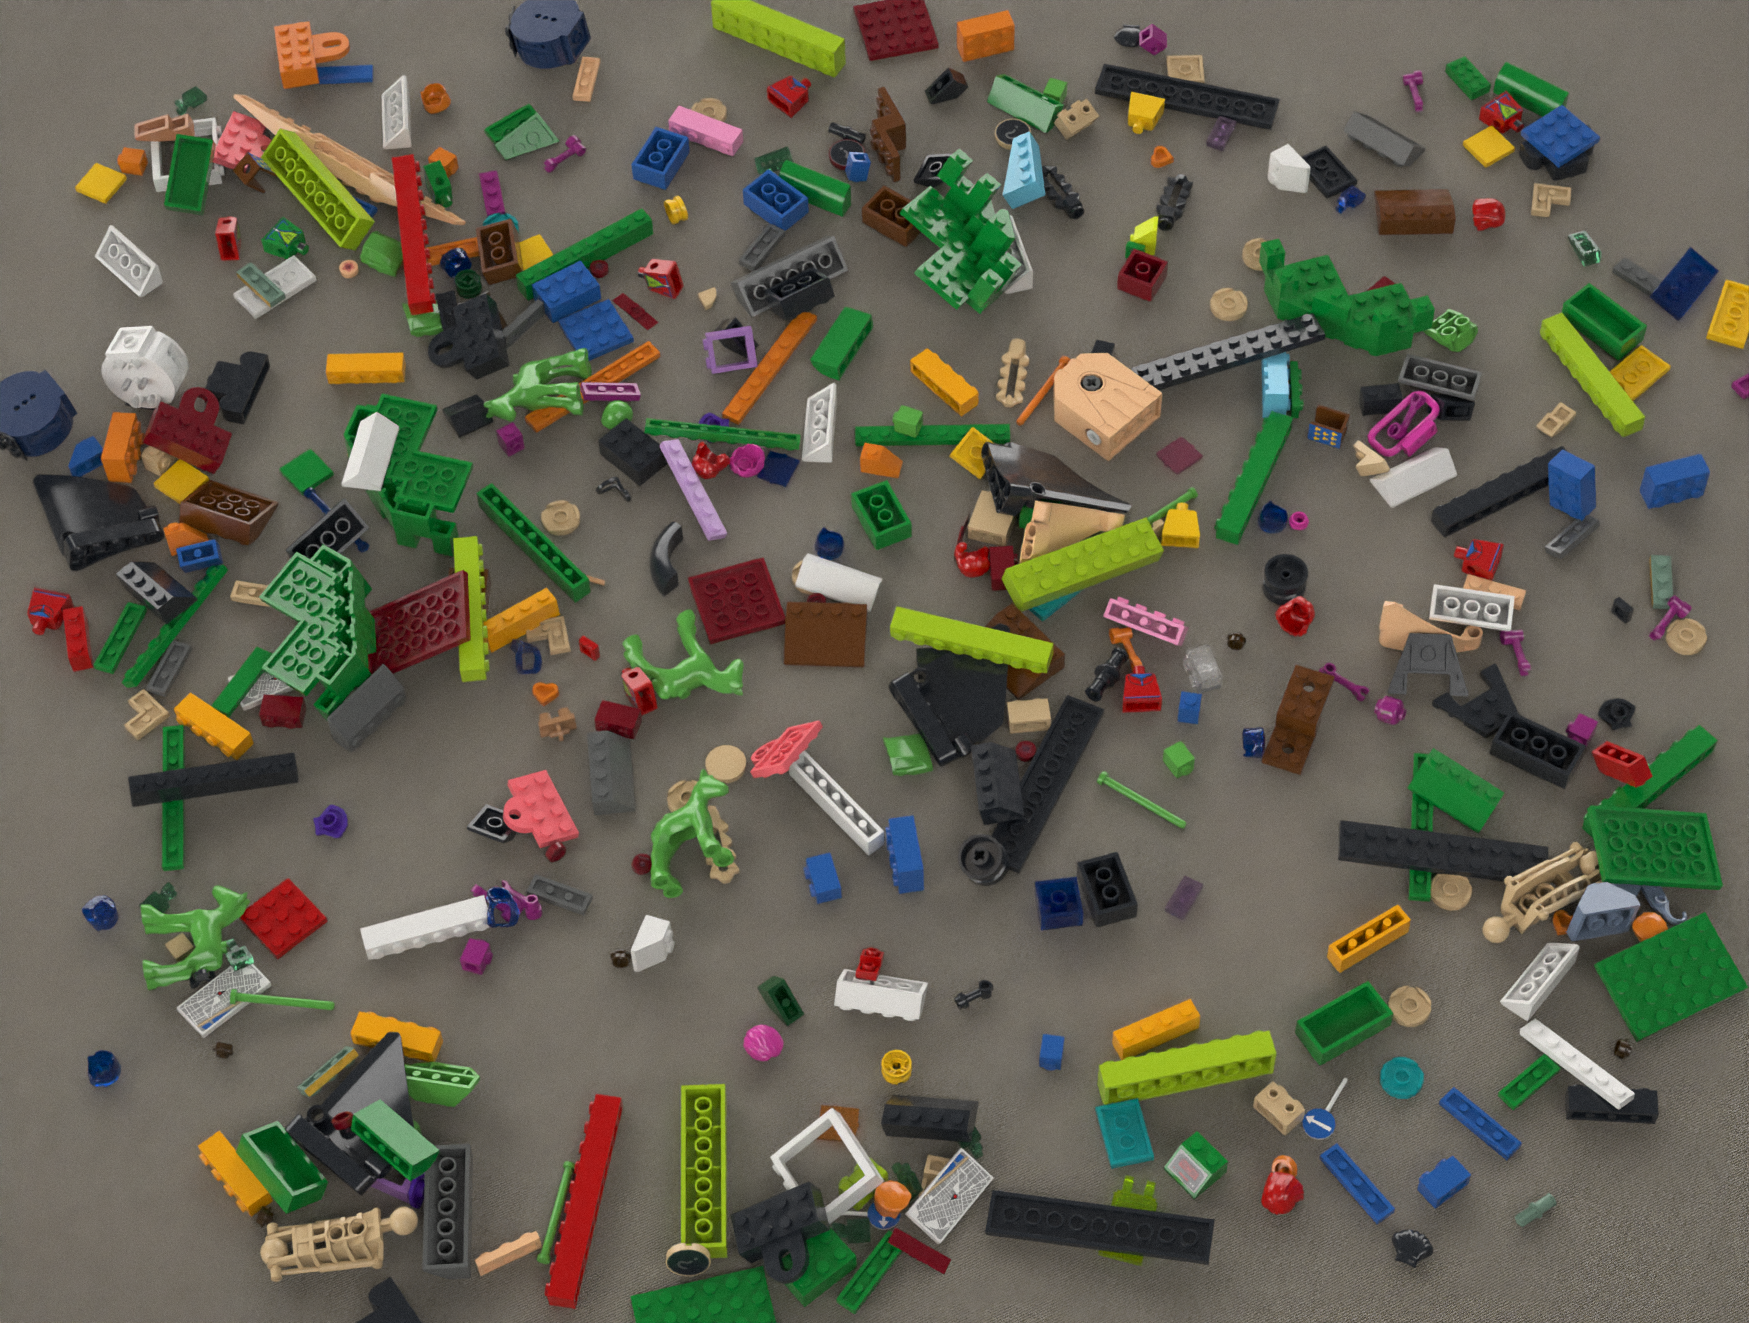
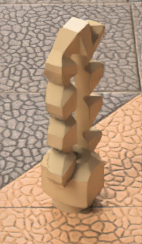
M1018 338L1011 340L1008 352L1002 356V363L1006 366L1000 368V376L1004 379L998 381V388L1001 391L996 394V400L1001 402L1004 407L1010 408L1023 403L1021 392L1025 390V382L1022 380L1027 377V371L1024 367L1029 365V358L1025 354L1026 342ZM1011 363L1019 364L1014 398L1011 395L1006 397Z
M708 806L712 817L714 834L719 832L722 847L729 849L734 859H736L734 851L729 848L732 846V840L725 834L729 831L728 824L720 818L716 806ZM706 857V865H712L710 879H718L721 883L725 884L730 883L735 874H739V868L734 862L727 866V871L722 872L719 871L718 866L714 864L711 857Z

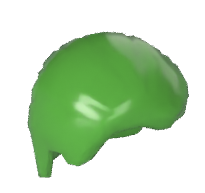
M621 400L610 402L604 408L601 422L603 426L612 430L625 418L632 421V408Z

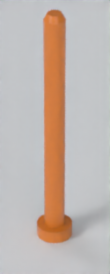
M1062 356L1059 359L1060 364L1016 421L1017 425H1023L1053 386L1055 373L1059 369H1063L1071 360L1069 357Z

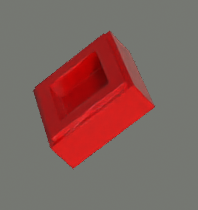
M583 635L579 639L580 651L596 661L600 657L599 645Z

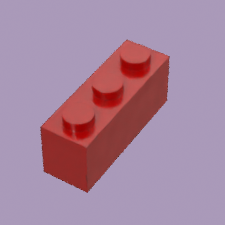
M80 606L64 609L63 618L67 653L72 670L75 672L93 668L88 619L84 608Z
M1608 741L1591 752L1600 773L1637 788L1653 777L1645 756Z

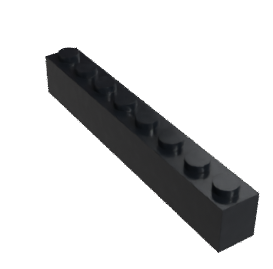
M1563 446L1556 449L1553 448L1540 457L1537 456L1524 465L1521 464L1508 473L1505 472L1492 481L1489 480L1476 489L1473 488L1466 494L1455 497L1444 505H1438L1433 510L1431 522L1442 536L1446 538L1549 486L1548 463L1561 450H1567Z
M294 752L128 777L132 807L299 783Z

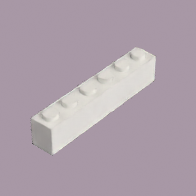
M804 750L799 755V759L789 767V775L868 856L885 844L884 831Z
M482 895L360 928L368 960L380 959L393 953L399 954L411 948H421L426 944L443 942L448 938L462 937L470 932L484 931L492 927L485 897Z

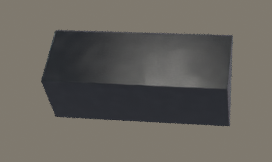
M343 498L287 547L285 551L290 559L296 552L311 559L324 544L341 554L370 527L349 502Z

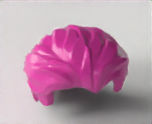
M747 444L737 448L730 457L731 471L745 478L757 475L764 467L765 456L763 450L754 444Z
M757 1025L749 1029L743 1040V1046L747 1054L759 1061H768L771 1057L779 1056L784 1045L781 1035L773 1027L767 1025Z

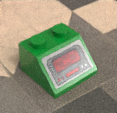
M1196 1131L1179 1146L1164 1166V1170L1195 1200L1227 1172L1228 1161Z

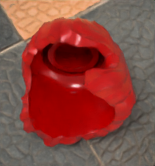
M1485 198L1476 199L1473 202V221L1477 231H1484L1491 227L1497 228L1504 224L1506 212L1503 203L1499 200Z
M705 442L698 444L696 455L692 459V466L696 474L705 480L715 478L730 463V458L725 453L717 456L710 451Z
M961 542L956 545L954 556L960 572L965 577L977 578L984 575L990 569L988 547L984 546L973 552H964L967 549V543Z
M1298 596L1280 606L1274 615L1285 632L1294 637H1301L1307 634L1308 627L1315 617V611L1311 602L1302 596Z
M1279 1171L1270 1172L1265 1182L1261 1204L1272 1214H1287L1294 1208L1297 1202L1303 1201L1305 1194L1303 1185L1292 1174Z

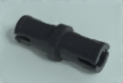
M832 122L828 129L829 133L838 135L843 140H855L863 145L866 139L865 133L855 131L850 126L845 127L835 122Z

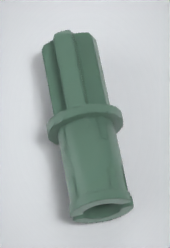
M1547 1193L1535 1203H1529L1528 1208L1515 1216L1516 1223L1524 1227L1534 1219L1541 1218L1543 1213L1557 1205L1555 1198L1550 1193Z

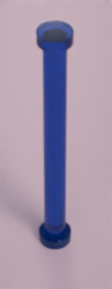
M312 487L305 490L304 496L307 499H311L325 514L331 510ZM360 537L354 541L361 553L368 550L369 544Z

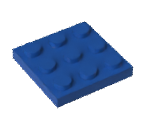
M1563 105L1521 131V136L1557 167H1561L1600 141L1599 135Z
M609 299L558 320L560 328L575 351L587 348L589 361L634 342L632 334Z

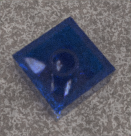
M1077 876L1035 882L1034 896L1041 931L1083 926L1084 913Z

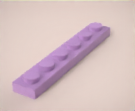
M679 439L663 441L660 444V448L708 541L725 538L728 533Z

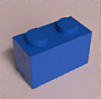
M215 539L176 548L180 568L185 573L208 568L212 565L224 564L220 545Z
M826 853L806 858V867H803L806 880L810 879V895L816 898L817 904L842 898L841 886L831 854Z
M1454 1156L1447 1160L1444 1158L1438 1162L1433 1171H1426L1420 1176L1417 1190L1436 1209L1467 1186L1471 1174Z

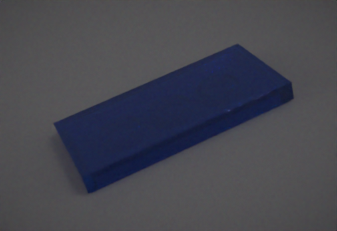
M1690 247L1649 297L1679 321L1719 270Z

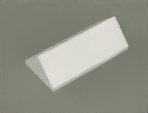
M403 75L381 95L383 148L386 150L412 147L410 93L407 78Z
M1011 215L1009 216L1015 240L1006 253L1014 256L1022 266L1005 288L1004 293L1006 294L1033 289V270Z
M110 225L95 257L139 297H144L163 283L159 267L121 232Z
M835 383L807 398L802 460L805 462L832 463L837 409V387Z
M378 412L360 422L342 481L343 487L381 491L399 431L398 425Z
M1434 447L1391 468L1388 473H1381L1371 478L1370 482L1389 506L1394 508L1456 477L1457 472L1449 450L1447 448Z
M808 553L803 559L795 587L812 593H820L824 597L842 603L867 604V611L871 612L883 579Z
M1547 943L1502 998L1501 1004L1528 1022L1576 962L1580 949L1578 944Z

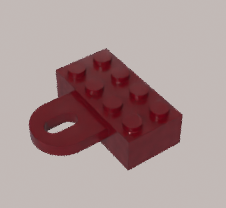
M192 387L185 391L177 408L160 401L153 411L142 443L215 474L223 462L232 433L214 425L219 412V403L215 395L205 388ZM196 398H201L205 401L203 412L195 410Z

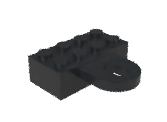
M487 293L453 307L456 326L438 333L431 340L428 347L429 359L436 366L449 368L464 361L465 370L476 380L510 366L497 302ZM453 344L450 351L438 355L440 349Z
M810 1181L731 1214L739 1255L750 1263L763 1259L768 1275L782 1284L793 1283L805 1274L810 1261L806 1240L830 1230L821 1190ZM786 1252H790L793 1266L789 1271L785 1272L782 1257Z

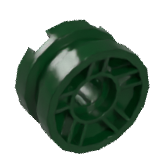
M466 269L457 273L455 285L457 294L460 297L472 299L480 295L482 292L481 277L475 270Z

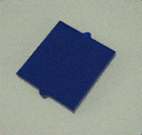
M770 450L765 459L764 467L757 474V478L768 481L770 484L774 483L787 487L800 460L789 457L787 454H780Z

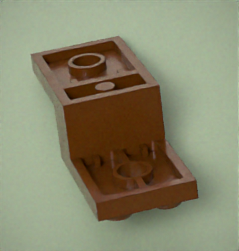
M881 87L878 88V96L876 97L878 105L876 113L878 118L872 120V128H870L872 136L870 144L872 150L877 152L879 162L884 164L887 176H890L893 182L901 180L900 155L898 151L906 149V123L886 88Z
M1295 665L1277 711L1275 727L1262 758L1263 764L1298 775L1302 774L1319 730L1321 715L1335 676ZM1311 686L1314 690L1308 692L1304 690V687ZM1291 748L1293 752L1287 754L1283 752V749Z

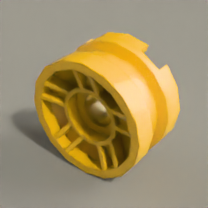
M680 196L673 197V200L668 199L664 201L666 214L673 225L678 224L680 220H688L687 209Z
M892 1050L886 1053L881 1062L883 1078L895 1085L908 1081L912 1071L910 1056L902 1050Z

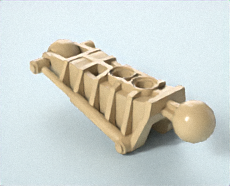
M1573 842L1570 845V850L1551 860H1545L1514 877L1507 876L1504 879V883L1507 886L1501 904V914L1504 917L1493 916L1487 919L1482 928L1485 938L1491 943H1501L1509 936L1512 926L1523 934L1527 928L1533 924L1535 925L1539 920L1545 921L1549 914L1581 898L1588 885L1602 883V879L1598 881L1601 878L1596 851H1590L1588 848L1584 849L1578 842ZM1579 865V869L1584 875L1574 878L1569 871ZM1553 882L1557 887L1554 888L1550 883Z
M399 1207L393 1211L390 1218L382 1220L380 1209L373 1208V1210L366 1213H357V1216L318 1220L315 1223L278 1227L277 1223L272 1222L267 1225L268 1236L265 1237V1243L261 1246L260 1255L264 1263L267 1264V1268L270 1269L271 1280L274 1282L280 1281L284 1275L317 1271L323 1273L371 1266L374 1269H380L383 1266V1233L394 1231L399 1235H408L416 1229L418 1218L413 1209ZM292 1241L293 1254L288 1255L289 1249L286 1243ZM326 1241V1248L316 1249L315 1243ZM295 1265L298 1266V1268H295V1269L282 1270L283 1268H287V1267H291V1266H295Z

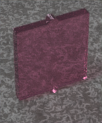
M1182 436L1156 453V456L1165 463L1164 466L1169 467L1176 475L1203 458V455L1194 448V445L1190 444Z

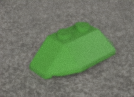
M438 1062L405 1064L408 1092L415 1101L455 1107L481 1080L480 1076L470 1067Z

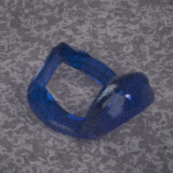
M512 639L510 649L516 653L517 673L522 675L538 673L542 666V657L538 648L524 641ZM533 652V669L523 670L522 654Z
M502 887L490 888L486 893V900L489 902L487 925L491 928L515 926L519 919V909L512 894ZM506 903L510 906L511 915L509 923H495L494 908L496 905Z

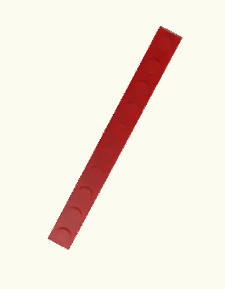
M414 154L392 157L408 306L411 315L434 312L433 304H436L435 293L431 291V289L435 288L433 278H430V274H433L432 265L428 263V259H431L430 249L426 248V245L429 244L428 234L424 231L428 230L426 219H423V215H426L425 206L421 204V201H424L423 190L419 188L422 186L421 175H418V172H421L420 163L415 161Z
M596 1094L594 1102H590L589 1114L591 1116L584 1126L585 1141L580 1142L579 1154H581L580 1161H576L574 1168L576 1178L575 1181H571L569 1189L571 1198L565 1204L564 1213L567 1215L565 1221H562L560 1225V1234L562 1236L560 1242L557 1241L555 1245L556 1261L551 1263L550 1275L552 1277L550 1283H547L545 1287V1296L548 1298L549 1305L576 1309L623 1111L621 1097Z

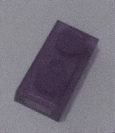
M1219 116L1206 141V146L1224 151L1236 127V121Z
M1184 876L1165 906V912L1184 920L1201 893L1203 884Z

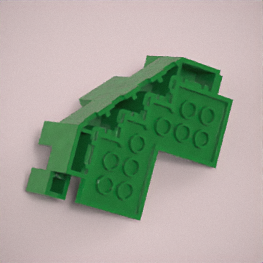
M958 149L948 158L937 175L951 187L946 196L943 197L937 190L929 186L907 204L900 214L940 248V250L918 267L914 274L956 310L964 303H967L981 314L1000 297L1022 264L1010 253H1006L1015 240L1008 210L1000 209L995 214L991 199L1001 184L988 173L981 177L975 185L964 177V173L973 160L965 152Z
M1280 239L1261 242L1259 263L1266 276L1264 292L1277 319L1285 321V319L1291 320L1313 313L1326 338L1334 340V338L1343 341L1344 345L1357 350L1361 348L1375 357L1411 348L1414 333L1432 329L1435 308L1428 295L1410 299L1402 282L1348 295L1328 254L1284 265L1286 252Z
M381 394L376 406L370 404L366 406L356 405L343 434L349 458L362 420L378 412L399 426L381 491L365 489L381 518H387L394 529L397 544L417 548L421 537L432 539L435 553L453 557V538H459L456 523L437 519L436 510L449 513L455 512L474 466L473 462L420 451L438 411L437 405L387 394Z
M323 544L311 559L296 552L259 598L262 602L298 622L261 668L264 672L306 697L320 681L326 690L313 705L327 721V718L343 703L351 691H356L372 675L368 667V654L376 652L375 619L365 607V598L372 591V587L350 559Z

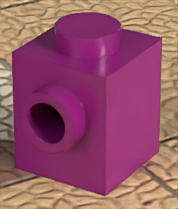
M1151 24L1139 32V45L1155 56L1167 48V34L1154 24Z
M513 422L496 430L498 444L508 457L525 449L523 434Z
M1579 713L1574 723L1570 721L1565 733L1568 734V738L1587 747L1596 732L1598 721Z
M469 938L460 958L462 970L483 975L486 966L490 965L493 958L490 944L482 939L475 940Z

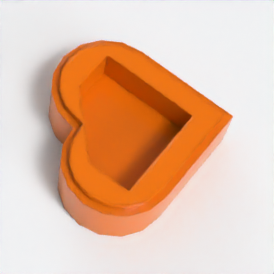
M1164 146L1155 147L1154 153L1151 156V165L1153 167L1160 168L1174 162V157Z
M538 682L532 687L534 697L543 707L559 695L558 686L554 683L545 684Z
M1557 910L1552 918L1558 936L1567 934L1566 931L1573 915H1569L1564 910Z

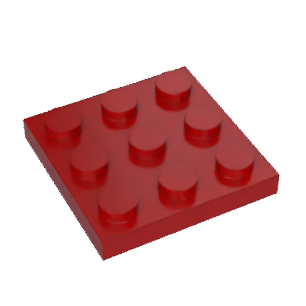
M289 878L245 909L244 914L239 917V920L277 960L328 922L327 917Z

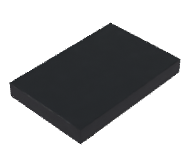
M1327 145L1302 156L1311 167L1309 180L1326 199L1357 185L1358 180Z

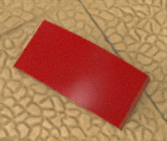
M873 947L863 949L855 978L877 981L885 952H881Z

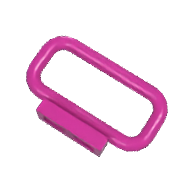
M1423 391L1412 392L1369 431V444L1383 456H1394L1403 449L1404 453L1410 457L1438 432L1436 424L1433 422L1439 415L1438 403ZM1414 393L1425 397V402L1432 408L1431 413L1391 449L1384 448L1376 440V435L1410 405L1411 397Z

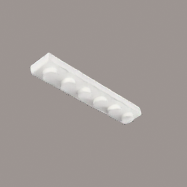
M1536 1018L1520 1029L1522 1037L1618 1110L1634 1099L1635 1093Z

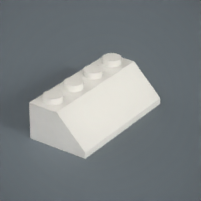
M1434 584L1429 619L1511 631L1515 596Z
M847 969L843 970L837 980L834 1006H840L839 1008L842 1010L858 1009L865 1014L876 1012L882 1013V1016L885 1017L901 1016L904 1020L915 1021L922 1014L928 987L926 982L879 975L877 981L855 978L856 971Z

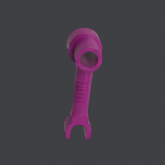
M1421 70L1413 71L1411 74L1403 75V84L1410 87L1416 112L1423 111V101L1417 89V85L1423 84V76Z
M572 135L566 140L565 145L568 150L555 158L544 161L546 165L544 169L548 173L552 172L559 163L575 153L578 156L585 154L586 148L581 144V140L576 135Z
M1416 393L1412 395L1410 408L1401 425L1396 422L1392 423L1387 430L1388 436L1395 440H1401L1409 433L1407 429L1417 409H1420L1425 403V397L1419 396Z
M1676 595L1669 599L1667 604L1670 606V609L1649 634L1653 641L1657 638L1661 639L1666 627L1675 614L1682 619L1691 611L1692 607L1686 601L1683 602Z
M1522 629L1500 630L1501 644L1513 645L1518 660L1520 676L1529 675L1527 670H1531V667L1525 658L1520 643L1524 639Z
M1326 663L1319 669V672L1335 676L1334 681L1350 690L1359 701H1364L1365 699L1360 692L1366 695L1369 693L1367 687L1356 685L1335 672L1336 667L1333 663Z
M501 880L503 888L495 886L497 895L514 897L524 905L525 914L529 920H537L542 916V907L536 895H528L526 897L513 890L505 880Z
M477 884L470 890L473 892L472 895L474 897L484 895L487 903L503 912L500 916L508 923H511L517 914L520 915L525 908L514 897L507 904H504Z

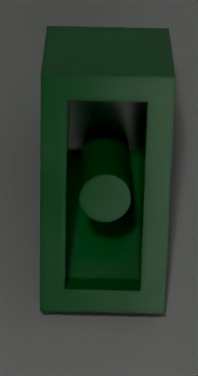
M773 975L757 987L768 1007L786 1026H789L804 1015L785 979Z

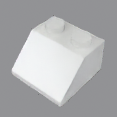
M1287 144L1270 153L1268 180L1279 190L1306 193L1308 191L1311 167Z
M649 915L645 916L631 948L634 971L639 972L665 961L668 953H672L675 941L672 939L673 931L671 930L670 921Z

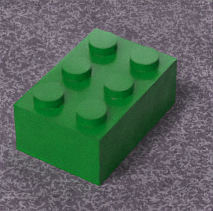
M887 480L851 493L852 509L875 550L912 537V523Z
M831 1227L829 1231L806 1240L810 1256L809 1266L799 1280L790 1284H784L803 1307H806L857 1267L856 1255ZM791 1253L782 1258L785 1272L789 1271L793 1266Z

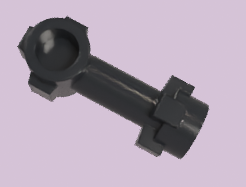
M982 980L979 982L978 989L966 995L961 992L957 994L954 1001L959 1009H966L970 1007L969 1002L979 997L982 999L990 998L994 986L990 981Z

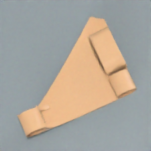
M1035 501L1032 520L1025 528L1019 564L1080 542L1099 531L1107 532L1123 526L1125 515L1078 506Z
M1385 601L1379 627V642L1384 647L1403 651L1409 633L1451 634L1403 608L1402 604ZM1469 625L1461 636L1451 634L1456 652L1479 648L1483 636L1482 629Z

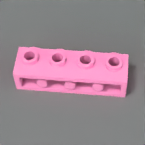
M678 106L668 120L669 131L686 136L691 142L699 143L723 154L734 156L743 143L742 129L682 106Z
M1117 597V600L1110 598L1103 617L1182 646L1189 628L1183 626L1184 621L1176 618L1170 621L1165 619L1166 614L1155 611L1154 614L1147 612V607L1137 603L1135 607L1128 605L1129 600Z

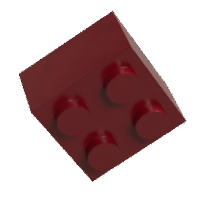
M1133 249L1118 273L1117 289L1151 302L1167 277L1168 261Z

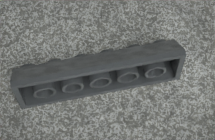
M825 236L730 283L737 300L747 313L754 317L770 309L764 290L812 267L828 276L829 279L848 271V268L835 237Z
M470 1144L436 1145L435 1147L439 1149L438 1156L431 1167L425 1172L423 1272L446 1279L471 1278L472 1149Z

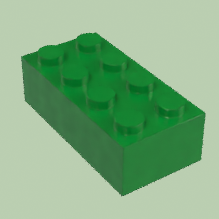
M176 134L164 206L167 210L204 215L216 148L214 140Z
M1591 283L1585 285L1563 304L1562 313L1572 326L1617 360H1620L1644 340L1647 325Z
M1366 981L1299 1019L1296 1023L1295 1034L1318 1065L1321 1066L1391 1026L1394 1013L1371 983Z
M279 1121L242 1134L236 1153L286 1214L322 1200L328 1181L293 1138L284 1130Z

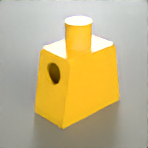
M1131 92L1128 125L1133 127L1132 131L1134 133L1141 134L1143 130L1151 131L1155 128L1164 113L1165 99Z
M1178 503L1176 509L1168 510L1162 531L1161 546L1199 548L1200 531L1197 512L1188 510V504Z

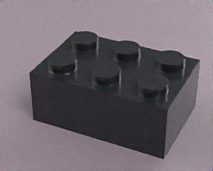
M813 267L764 290L770 310L786 321L793 320L797 315L809 312L813 307L825 304L835 297L829 277Z
M627 418L598 440L600 455L639 486L668 464L660 444Z
M1118 852L1077 862V878L1096 928L1137 917L1138 903Z

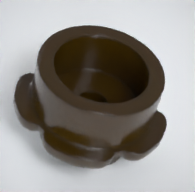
M1233 632L1227 636V645L1233 650H1241L1244 643L1247 642L1240 632Z
M617 949L615 952H612L610 958L612 959L613 966L616 968L627 967L631 954L624 949Z
M1618 1039L1616 1042L1614 1055L1618 1056L1619 1059L1630 1056L1632 1045L1629 1044V1039Z
M216 1042L215 1048L212 1049L216 1052V1057L228 1059L229 1055L234 1053L232 1051L233 1045L223 1042Z
M262 1206L255 1223L260 1224L261 1227L265 1224H270L274 1213L271 1212L272 1207Z

